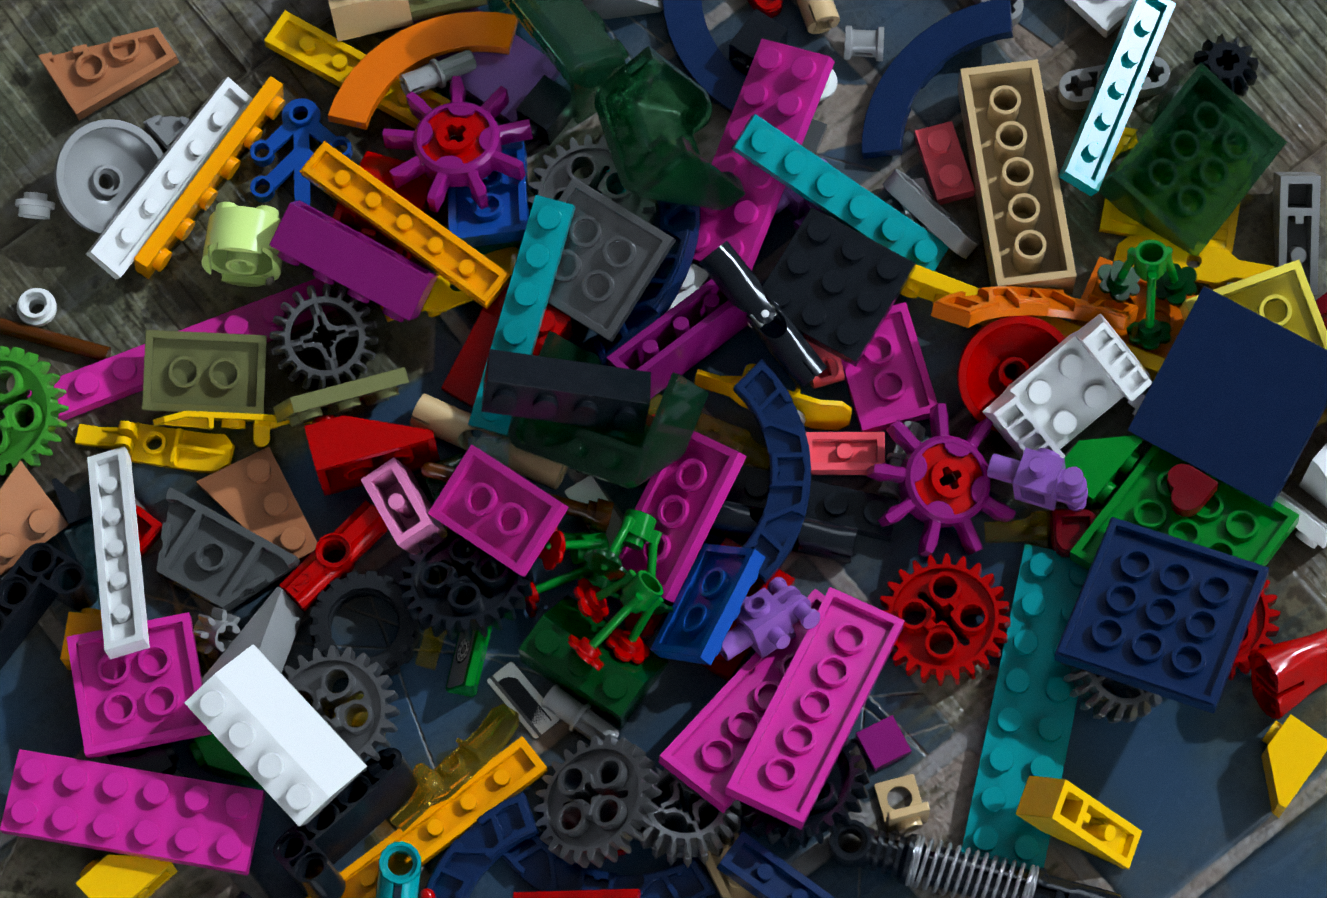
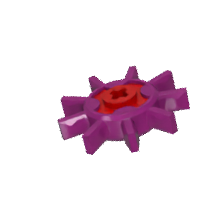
M452 76L449 88L451 102L434 109L411 91L406 95L408 107L412 115L420 120L415 131L384 128L382 134L385 148L415 151V157L389 170L392 183L396 189L424 174L433 181L427 192L430 211L438 212L449 187L469 186L472 199L480 209L488 207V195L482 180L490 175L493 170L520 181L523 180L526 175L523 162L502 153V145L533 139L529 119L497 125L495 118L509 104L506 88L500 86L481 106L465 102L466 92L460 76Z
M936 404L930 408L929 420L932 437L921 443L906 425L897 420L886 431L893 441L907 454L901 467L886 463L874 464L867 469V477L878 481L898 483L902 499L901 503L887 509L878 521L884 527L899 522L907 513H911L915 518L923 522L924 528L919 539L918 555L927 557L932 554L938 544L940 528L952 526L956 529L961 545L967 555H971L983 549L980 537L971 520L973 516L982 511L993 519L1006 523L1014 518L1016 511L1007 504L989 496L991 478L987 477L989 464L986 463L982 454L977 450L980 443L988 436L993 422L988 418L980 421L971 428L965 440L950 436L946 404ZM946 477L949 484L942 486L939 479Z

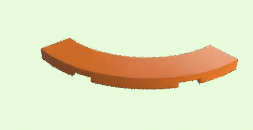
M482 11L454 13L425 20L399 31L371 50L353 68L333 100L328 113V121L367 130L370 119L378 104L390 91V86L399 79V75L414 71L428 64L429 60L457 51L460 53L465 50L509 55L519 22L518 15Z
M994 286L978 289L977 295L965 296L966 293L960 291L945 296L933 303L931 316L969 328L985 320L1006 316H1049L1090 322L1101 313L1112 328L1124 331L1136 321L1139 307L1134 304L1120 303L1111 298L1093 294L1088 295V300L1072 298L1066 295L1063 289L1031 286Z

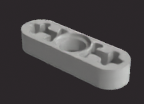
M1154 56L1149 68L1154 75H1159L1157 82H1151V79L1146 77L1137 99L1158 95L1166 89L1170 77V68L1162 58ZM1105 64L1072 70L1064 74L1058 87L1060 103L1071 110L1086 109L1094 93V87H1091L1092 79L1096 80V88ZM1070 84H1076L1078 89H1083L1082 95L1075 96L1073 91H1069Z
M895 169L883 183L885 189L959 256L967 259L979 245V241L963 225L902 171Z

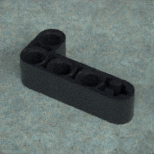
M35 543L29 546L0 582V670L55 599L71 609L81 611L83 608L93 606L99 597L98 583L79 562L49 544ZM79 582V584L75 588L71 589L76 583Z
M386 748L379 751L380 760L376 761L370 758L366 762L368 766L367 771H362L308 824L298 826L295 823L276 841L273 847L275 858L295 884L309 898H340L345 891L346 882L334 864L417 791L420 785L419 777L400 750Z

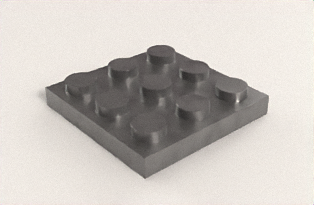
M573 177L558 200L573 204L575 211L548 303L613 342L676 240Z

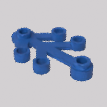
M299 98L289 102L282 111L283 124L267 140H258L251 145L250 155L252 161L257 166L265 167L274 161V153L292 137L294 139V149L267 176H258L252 180L250 190L256 201L261 203L270 201L275 195V190L294 173V202L300 200L311 206L310 181L300 173L301 168L314 154L310 150V136L320 144L325 141L334 148L344 145L347 147V150L342 154L349 159L352 157L353 150L349 139L344 136H335L320 123V110L313 101ZM299 112H306L308 114L303 120L294 118L295 114ZM260 149H267L269 151L268 155L263 158L257 157L256 153ZM260 185L270 187L266 193L260 194L256 192Z

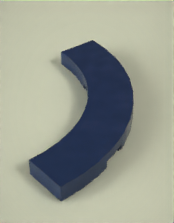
M663 0L664 19L668 37L685 73L715 105L719 104L725 110L732 113L746 76L726 59L715 44L705 22L702 1Z
M989 0L952 13L920 33L898 54L880 79L869 103L862 133V156L864 159L902 155L905 126L914 98L920 89H923L945 66V62L962 51L966 53L983 44L1013 38L1011 0Z
M684 173L658 192L656 197L660 216L659 229L676 240L613 342L599 334L592 338L601 365L608 366L606 357L668 311L688 274L698 242L700 205L694 180L687 173Z
M761 359L733 387V391L746 404L756 419L766 442L769 455L770 486L767 503L754 532L742 547L756 549L766 557L758 574V579L766 585L779 571L791 553L801 532L810 496L811 461L805 428L793 400L777 375Z
M522 792L496 805L481 815L477 822L468 828L459 839L456 838L439 860L425 887L434 891L435 898H469L479 880L497 859L522 841L539 834L526 795Z
M538 834L522 841L501 856L519 877L538 891L640 889L641 898H710L716 895L715 889L695 857L692 858L689 867L682 862L663 870L643 873L642 875H617V873L600 871L590 867L583 868L577 863L570 865L548 850L549 845L544 843Z

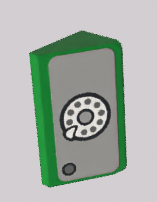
M493 625L487 627L488 635L485 638L477 630L473 631L471 640L467 641L464 632H459L446 684L447 692L474 697L477 694Z

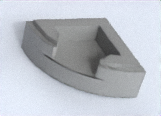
M156 115L145 120L143 124L154 139L167 151L191 120L183 116L162 117V115Z

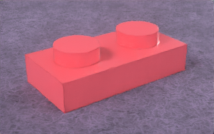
M949 121L915 130L914 139L935 201L942 205L973 197L975 188L953 122Z
M806 432L810 450L811 475H867L869 467L874 464L885 463V432Z

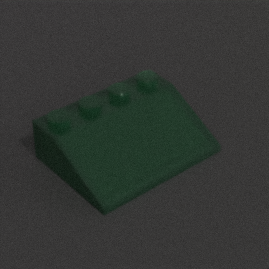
M1201 63L1181 75L1107 169L1099 192L1120 212L1196 257L1205 248L1287 141Z

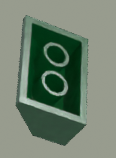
M567 595L540 618L519 647L521 662L552 683L560 686L561 689L582 703H589L591 709L622 729L668 665V661L659 657L651 650L649 656L644 659L642 664H636L632 660L629 662L621 661L614 655V649L607 646L606 638L598 646L602 653L598 658L604 663V666L599 671L596 670L591 664L586 663L576 653V650L569 645L568 637L572 634L579 640L583 637L592 640L608 621L603 618L601 622L595 623L591 617H585L579 610L578 601Z

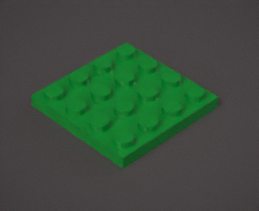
M1153 444L1072 548L1070 560L1089 571L1111 517L1266 566L1298 524L1299 514L1277 501L1273 507H1269L1198 469L1218 482V490L1196 515L1182 517L1172 510L1171 492H1169L1167 487V476L1173 466L1191 464Z

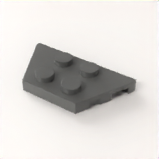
M171 487L168 489L166 494V500L169 502L166 522L162 524L161 531L163 546L158 553L156 571L161 577L191 594L228 612L297 568L301 563L298 557L177 490Z

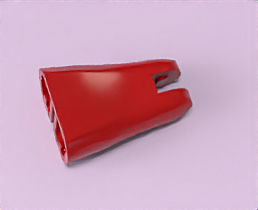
M1327 628L1308 636L1250 651L1252 694L1260 708L1272 719L1282 718L1313 691L1327 683Z

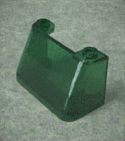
M650 46L642 50L599 87L595 94L594 106L620 182L631 194L640 198L713 210H724L745 195L740 179L731 172H721L701 157L693 135L704 128L711 119L712 103L707 91Z

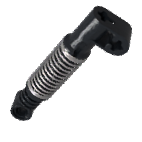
M851 819L852 824L850 826L839 822L836 825L839 835L834 836L830 834L829 852L831 858L837 864L843 867L852 868L856 866L863 869L868 864L871 865V871H876V867L882 868V874H886V870H891V876L896 877L899 884L913 886L914 888L918 887L923 877L922 889L924 891L927 890L928 886H931V891L934 894L939 888L941 889L940 893L942 896L947 891H950L951 898H954L956 893L959 894V898H965V896H968V898H1121L1120 893L1049 875L1045 868L1039 866L1035 867V865H1032L1030 870L1025 869L1026 863L1024 862L1021 867L1016 866V859L1010 865L1007 864V857L1002 862H999L998 855H995L993 860L988 859V852L985 853L984 857H980L979 850L975 852V855L971 854L970 847L966 849V852H961V845L957 846V849L954 850L952 849V843H949L946 848L943 847L944 842L942 840L939 841L935 852H933V838L929 840L927 846L925 844V836H920V834L912 833L907 837L901 836L899 841L895 839L896 834L890 833L889 838L884 837L886 831L880 830L879 835L874 834V828L867 827L857 820ZM853 834L860 839L862 846L857 852L847 853L839 847V839L843 835Z

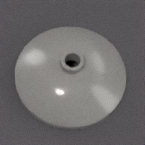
M105 119L86 124L67 138L56 158L54 182L60 203L67 214L78 225L94 234L101 235L164 154L149 134L131 123L115 119ZM100 176H103L108 180V189H104L100 186Z

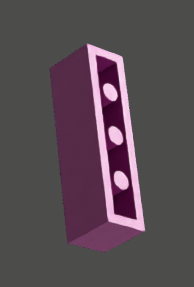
M300 200L289 203L269 246L279 251L277 256L280 259L295 266H299L300 262L314 269L312 275L317 279L334 285L336 281L349 288L347 291L348 295L367 304L370 300L384 307L382 313L399 322H404L405 319L410 321L419 316L439 276L435 272Z
M710 279L606 357L608 366L651 372V399L748 325L746 319L748 314L732 305L716 283Z

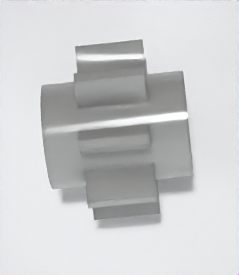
M213 607L211 615L199 613L198 621L193 629L195 640L198 642L196 645L197 651L208 654L209 658L218 660L241 632L237 626L240 618L229 613L227 614L226 610Z

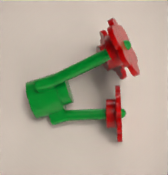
M556 527L538 556L542 559L544 568L546 570H553L556 563L562 562L565 550H570L572 562L580 564L581 567L536 586L533 582L530 583L533 592L532 596L524 597L527 606L525 610L530 618L536 615V603L540 601L539 594L577 579L578 574L582 576L591 575L593 571L588 568V562L584 559V555L586 552L592 553L593 549L609 550V542L605 533H565L560 530L557 531Z
M630 569L621 579L602 590L598 586H593L588 579L582 578L579 580L578 586L574 588L580 612L585 617H591L595 623L601 622L609 614L606 598L621 589L623 592L620 595V600L624 606L592 640L586 637L579 640L572 634L568 637L569 645L576 650V653L586 663L591 664L596 670L599 671L604 666V663L598 658L602 654L598 646L606 638L607 646L614 649V655L621 661L629 662L632 660L636 664H642L644 659L649 656L650 649L643 643L640 634L654 610L664 601L661 597L664 592L663 587L651 573L640 570L636 574L635 571ZM643 611L632 631H623L616 628L631 612L637 614Z

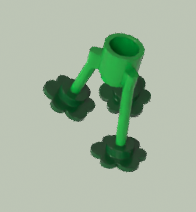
M1145 240L1139 243L1136 248H1129L1125 262L1116 260L1112 265H1101L1097 272L1101 280L1099 284L1100 290L1103 293H1110L1112 299L1120 303L1127 301L1129 296H1136L1140 292V286L1137 284L1140 278L1147 281L1146 317L1140 322H1133L1126 328L1128 335H1130L1129 342L1134 345L1141 344L1147 350L1157 349L1160 344H1167L1171 341L1170 324L1155 319V298L1157 297L1160 300L1167 299L1171 305L1178 306L1186 300L1187 296H1192L1197 291L1196 284L1194 283L1197 279L1195 269L1192 267L1181 268L1179 264L1173 263V249L1169 246L1166 247L1157 240Z
M627 509L618 534L609 550L593 549L592 553H585L584 559L588 562L587 566L593 571L588 579L593 586H598L602 590L613 583L609 580L621 579L628 572L622 567V562L619 558L624 546L634 550H642L644 544H649L647 572L656 577L657 550L662 532L654 530L657 520L653 516L642 511ZM579 574L577 576L578 579L586 578ZM617 593L611 595L617 599H620V595ZM661 603L654 610L653 614L673 612V607Z

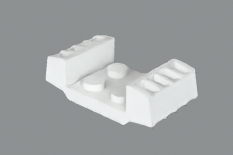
M1100 313L1081 329L1066 337L1007 386L1005 391L982 412L993 422V426L1020 459L1025 447L1036 451L1039 448H1046L1056 452L1061 458H1065L1066 456L1060 450L1121 398L1125 397L1132 402L1153 382L1148 371Z

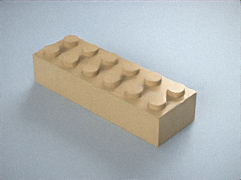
M1038 59L960 69L957 90L991 287L1031 286L1063 289L1066 295L1072 294L1077 276Z

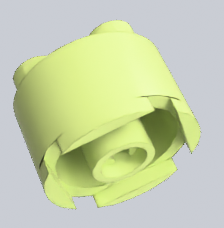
M232 202L218 203L216 210L210 215L202 255L204 270L211 275L213 269L222 274L221 281L237 286L266 285V279L274 276V281L277 280L281 274L283 260L277 256L279 251L269 246L281 222V219L278 218L279 211L267 205L253 208L238 206Z

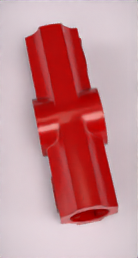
M365 501L333 533L321 537L316 544L315 550L279 585L304 612L317 601L316 598L322 590L326 591L330 588V582L336 578L342 579L347 577V573L353 571L355 562L389 530L377 508ZM338 549L346 552L344 558L339 562L331 563L325 560L327 554L332 550Z

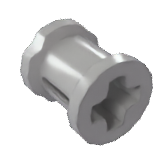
M845 26L844 60H850L852 56L875 57L876 61L883 62L884 27H878L877 30H855L852 26Z

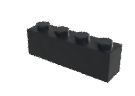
M490 349L484 376L481 412L643 434L650 407L651 372Z

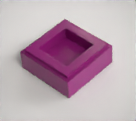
M893 715L856 732L855 735L874 772L910 755L912 752Z

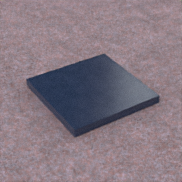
M1204 286L1131 422L1128 431L1263 504L1273 507L1327 407V349Z
M1111 517L1055 651L1054 660L1214 714L1268 577L1269 567Z

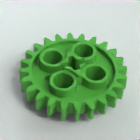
M0 346V417L5 416L0 418V430L3 435L0 445V475L7 477L18 460H21L26 468L27 463L30 466L39 467L41 466L39 453L47 456L53 455L48 443L50 441H62L60 436L55 433L56 427H67V423L58 419V415L69 410V406L58 404V399L67 392L64 389L54 388V385L61 377L53 373L47 374L51 364L45 361L38 362V354L32 352L25 354L24 349L13 347L10 351L8 347ZM11 375H14V388L10 392H8V378ZM30 391H32V395L28 399L23 400L30 394ZM33 408L34 420L28 426L26 414Z

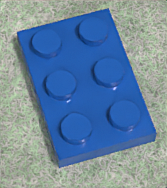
M524 141L502 145V153L523 162L525 177L520 181L493 170L490 175L482 180L487 189V208H479L472 199L469 186L448 188L449 231L471 247L522 241L529 219L527 152Z
M704 543L672 606L673 612L668 613L650 650L661 658L711 665L714 658L720 653L722 643L733 621L738 617L741 605L750 587L757 580L759 569L766 557L756 549Z

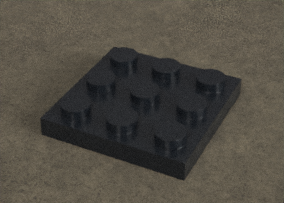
M811 207L762 289L765 293V298H770L778 304L806 340L856 367L914 272L916 263ZM776 315L772 321L783 327L782 320Z

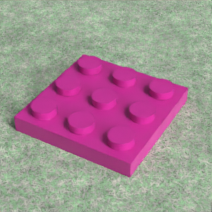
M189 612L147 620L150 648L110 659L104 651L103 629L66 637L84 753L87 759L211 734V731L184 703L203 685L192 619Z

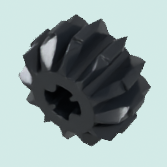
M1223 34L1217 37L1216 43L1207 39L1202 45V51L1198 50L1195 52L1193 58L1195 66H1193L1191 72L1192 78L1199 80L1197 86L1199 92L1207 89L1211 90L1210 98L1212 101L1218 97V94H1223L1227 102L1233 99L1234 93L1243 97L1248 92V86H1252L1256 82L1257 74L1255 70H1257L1259 65L1258 58L1250 57L1253 51L1251 45L1239 46L1240 39L1238 36L1232 40V43L1227 42Z

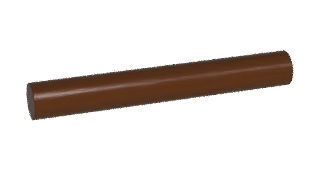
M0 317V334L100 361L109 358L111 355V347Z

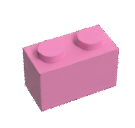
M393 457L360 479L395 542L402 549L410 554H418L421 552L418 545L420 542L431 545L434 543L432 539L433 534L436 533L440 537L447 535L442 523L428 514L432 506L411 469Z

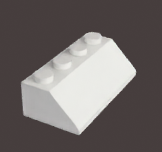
M254 644L217 671L184 702L298 826L308 824L368 767Z

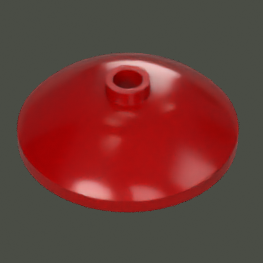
M1034 316L999 317L979 328L970 337L962 350L957 367V384L960 397L971 415L979 422L987 418L982 411L1005 391L1007 386L1065 339L1063 334L1048 322ZM1010 364H1016V374L1012 377H1006V367ZM992 424L991 430L998 432Z

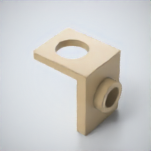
M914 774L879 782L874 785L887 832L898 830L899 833L915 831L923 827L922 823L928 821L930 807L928 801L922 803ZM894 788H904L910 793L912 802L910 806L895 810L888 804V793Z

